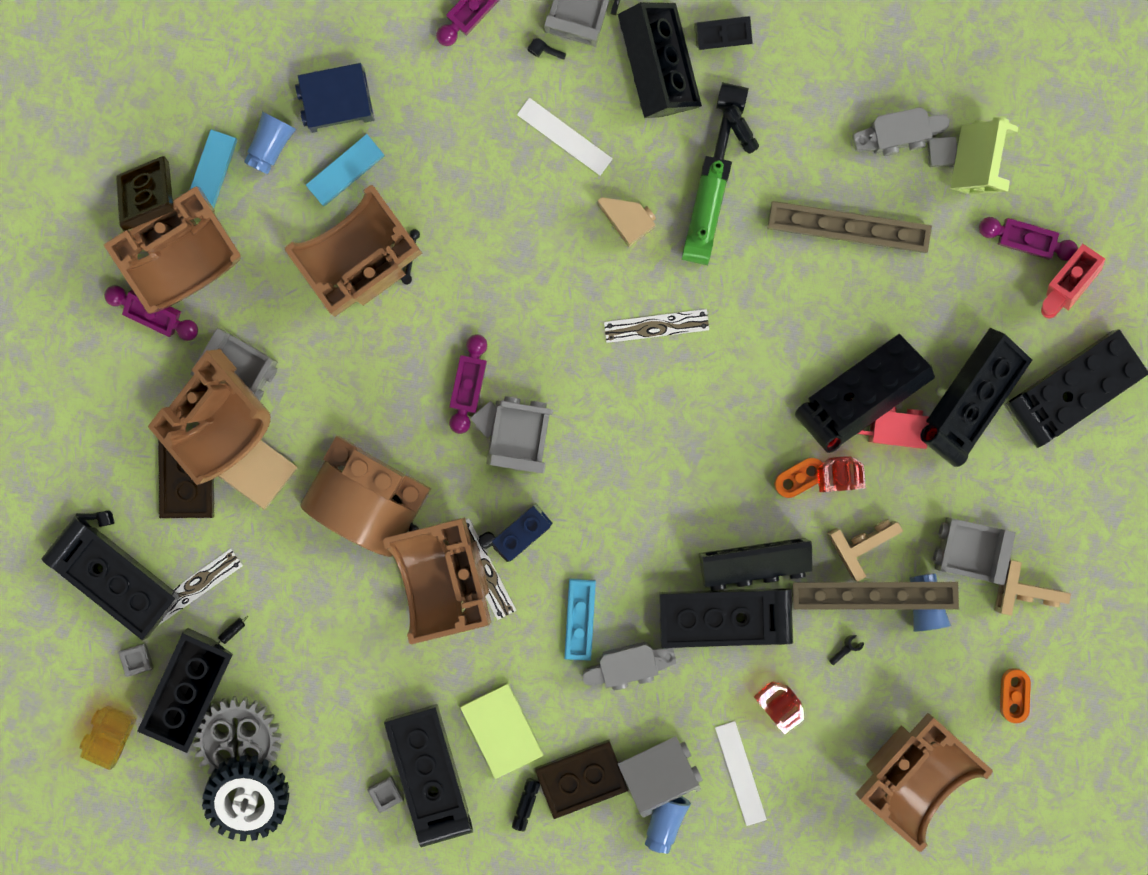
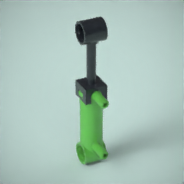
M722 82L716 108L724 111L734 104L743 114L749 88ZM724 114L714 156H705L681 259L707 266L732 161L724 160L731 130L730 122L727 121Z

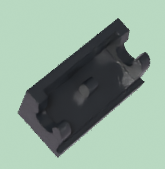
M750 16L694 23V30L697 36L696 46L699 50L753 44Z

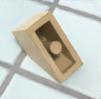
M603 197L598 200V206L628 247L655 228L653 221L656 220V217L648 206L643 208L640 203Z

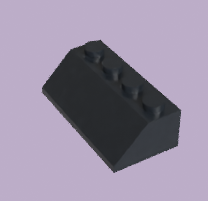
M640 2L619 13L620 27L644 118L665 117L701 107L702 104L676 3Z
M798 538L699 553L703 585L710 587V591L726 589V584L737 583V587L753 585L752 580L763 579V583L779 581V576L790 575V579L806 577L805 572H812V542L806 538Z
M187 628L178 641L137 732L188 753L233 654L212 638Z

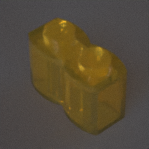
M108 705L101 710L98 709L91 720V724L94 725L91 734H86L79 748L82 749L80 757L108 770L114 768L137 718Z

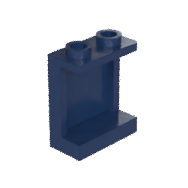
M361 63L298 75L299 84H295L298 100H303L304 110L300 111L303 126H308L312 133L318 132V128L363 120L364 123L375 121L365 68Z
M535 503L495 537L492 543L508 561H512L544 534L553 522Z

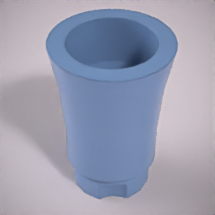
M262 111L258 128L247 151L249 154L244 163L268 174L296 128Z
M936 573L910 577V582H937ZM913 609V632L951 626L945 609Z
M680 796L652 810L653 813L645 845L650 850L665 854L670 852L691 802L685 797Z

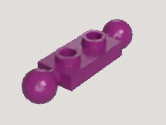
M460 0L446 15L447 19L452 23L450 25H442L437 30L436 37L438 42L443 46L453 45L457 41V32L459 30L467 36L500 0Z
M986 217L979 224V232L983 237L994 238L1000 236L998 245L1047 260L1052 259L1055 252L1061 260L1069 261L1078 250L1077 244L1072 240L1057 242L1058 232L1014 219H1005L1002 226L996 218Z
M113 285L105 291L104 298L109 305L114 307L124 306L123 316L165 336L171 337L176 330L177 335L182 340L191 341L198 335L197 324L192 320L179 321L181 311L171 306L149 314L133 290L129 291L128 295H126L122 287Z
M475 334L468 338L466 347L470 353L469 357L460 355L449 406L450 408L457 409V413L449 421L451 430L457 434H463L470 428L471 422L467 413L477 412L487 365L486 360L479 359L480 355L485 353L488 346L487 340L482 335Z

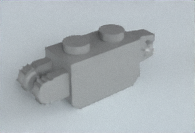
M921 107L878 116L870 128L853 134L855 151L874 150L875 154L883 152V156L897 154L900 148L909 147L910 151L926 147L925 143L931 140L932 136L943 133L949 127L951 120L944 114L928 117L927 111Z
M644 641L603 652L600 657V664L591 666V668H585L582 680L586 685L592 686L593 684L605 683L606 688L612 687L613 690H620L628 687L629 682L638 680L639 684L653 681L654 676L659 675L658 671L676 664V657L673 648L652 649L651 645Z

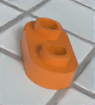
M816 458L802 460L777 475L774 482L776 492L786 498L797 496L824 479L826 474L825 466L822 461ZM809 466L815 468L813 476H808L806 473ZM790 479L792 481L790 489L783 487L784 480Z
M1017 668L1009 669L1003 674L1000 697V712L1002 716L1009 722L1016 724L1025 721L1029 716L1031 691L1029 676ZM1017 677L1018 684L1011 686V679ZM1017 704V710L1011 713L1010 706Z

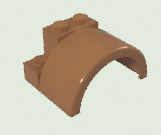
M373 185L363 190L364 196L359 205L336 226L314 239L302 243L291 242L285 247L289 257L329 313L334 317L356 301L362 306L367 304L404 277L406 274L402 268L422 254V251Z
M195 186L173 200L174 211L134 227L129 231L126 230L104 244V247L149 314L166 309L191 296L225 274L241 259V254L215 216L214 208L200 187ZM194 218H200L201 221L196 224ZM143 249L148 252V256L137 259L138 254Z
M220 349L208 350L203 354L193 367L194 375L171 405L162 408L148 425V428L196 485L216 478L243 459L262 439L271 421L270 412L235 373L237 368ZM187 423H200L190 431L186 432Z
M336 436L323 458L325 462L307 491L300 507L317 522L349 541L377 554L392 557V553L385 549L384 538L407 533L410 524L415 519L431 488L368 454L344 438ZM340 465L345 466L343 471H341L337 467H340ZM395 494L402 499V504L391 500Z
M465 517L384 538L385 549H388L394 556L406 590L410 614V627L407 636L410 644L489 626L492 623L485 598L490 592L477 541L471 542Z
M927 713L910 733L901 725L866 764L872 771V776L855 794L917 851L922 852L927 846L926 831L928 825L943 801L967 781L974 778L987 779L993 773V770L933 716Z

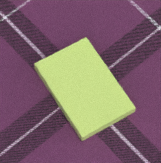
M509 683L460 706L495 779L543 756V752Z

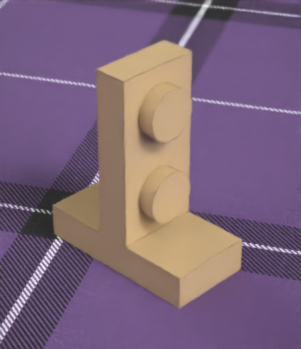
M888 519L874 526V532L868 535L864 532L852 538V544L850 545L840 529L835 528L827 533L854 581L858 582L867 577L856 558L902 533L903 530L898 522H890Z
M1010 560L1005 584H999L994 611L1012 616L1016 594L1017 600L1033 602L1034 598L1044 599V605L1059 607L1060 603H1070L1071 593L1018 583L1022 562Z

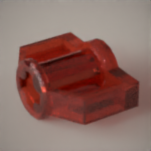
M852 456L828 458L818 467L819 492L866 488L864 464ZM850 463L853 464L855 484L851 482ZM830 465H832V479H833V485H831V486H830V480H829V466H830Z
M772 681L754 696L784 734L803 720L802 702L788 685ZM779 689L784 690L770 703L767 704L765 702V700H767ZM797 705V711L782 722L780 718Z

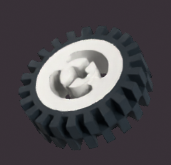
M241 755L239 762L236 761L235 757L229 758L228 764L223 761L219 764L218 769L215 768L212 771L203 793L202 809H206L204 814L206 820L211 818L209 825L212 828L219 825L218 833L222 836L227 830L230 831L229 839L234 840L235 834H240V841H246L247 835L251 836V841H255L258 839L259 833L262 838L267 837L269 830L274 832L278 824L281 825L288 806L289 785L288 782L284 783L285 775L283 772L278 775L279 768L276 765L271 769L268 768L270 761L266 759L263 760L262 764L257 763V756H253L250 762L247 761V755ZM237 788L232 803L228 797V793L231 790ZM259 794H261L265 803L256 808Z

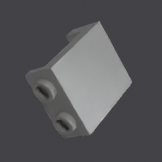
M553 0L550 13L545 21V32L596 47L610 0Z
M217 328L200 358L208 350L220 349L237 368L235 373L254 395L261 400L264 394L262 388L266 381L271 382L276 375L278 369L275 366L278 362L225 330Z
M505 396L504 401H496L486 464L543 473L545 463L542 462L549 416L552 415L553 409H547V403L531 401L530 406L520 404L521 399Z
M946 517L945 522H942L939 528L940 548H936L933 556V564H936L935 569L1004 585L1016 532Z
M676 736L618 763L638 811L643 818L652 814V810L693 790H696V792L701 790L699 782L703 781L697 766L691 768L687 758L691 757L690 751L685 741L680 743Z

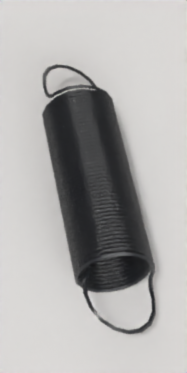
M238 618L218 636V643L221 641L223 644H226L244 628L245 624L242 621L244 619Z

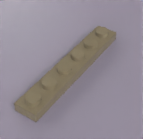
M772 201L767 229L927 253L932 225Z
M958 582L793 583V609H959Z

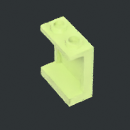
M994 117L992 121L975 120L973 124L962 125L950 188L969 195L1008 192L1010 181L998 177L1005 135L1018 133V126L1010 124L1009 119Z

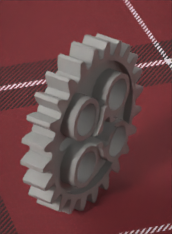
M233 696L230 704H228L225 698L221 700L220 707L215 703L212 704L210 707L211 712H206L199 727L201 729H198L195 737L199 739L193 742L194 747H200L195 757H204L200 766L207 764L210 766L208 774H211L215 768L218 769L219 764L223 761L228 764L229 758L222 757L219 750L229 751L231 758L235 757L237 761L238 745L237 740L233 739L236 734L233 718L238 719L237 739L242 741L238 748L239 756L247 755V761L251 762L253 756L247 754L246 748H254L258 752L257 763L262 764L264 759L276 761L278 755L274 751H279L281 748V744L276 741L281 739L282 734L274 733L279 728V723L271 724L275 715L270 714L266 716L264 714L267 706L259 710L257 709V700L252 705H248L247 697H244L243 701L238 703L236 696ZM252 722L256 730H247L243 723ZM220 723L225 724L229 732L219 731L216 725ZM269 762L268 768H271L272 763Z

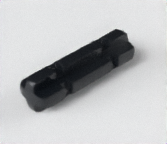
M734 104L730 105L723 111V114L727 121L730 122L729 124L736 137L741 141L744 151L751 154L759 148V143L756 138H753V133L744 117L742 118L739 108Z
M531 778L526 780L525 792L522 793L516 811L517 816L514 817L512 823L513 829L522 832L526 830L527 818H530L536 800L535 794H538L539 781Z

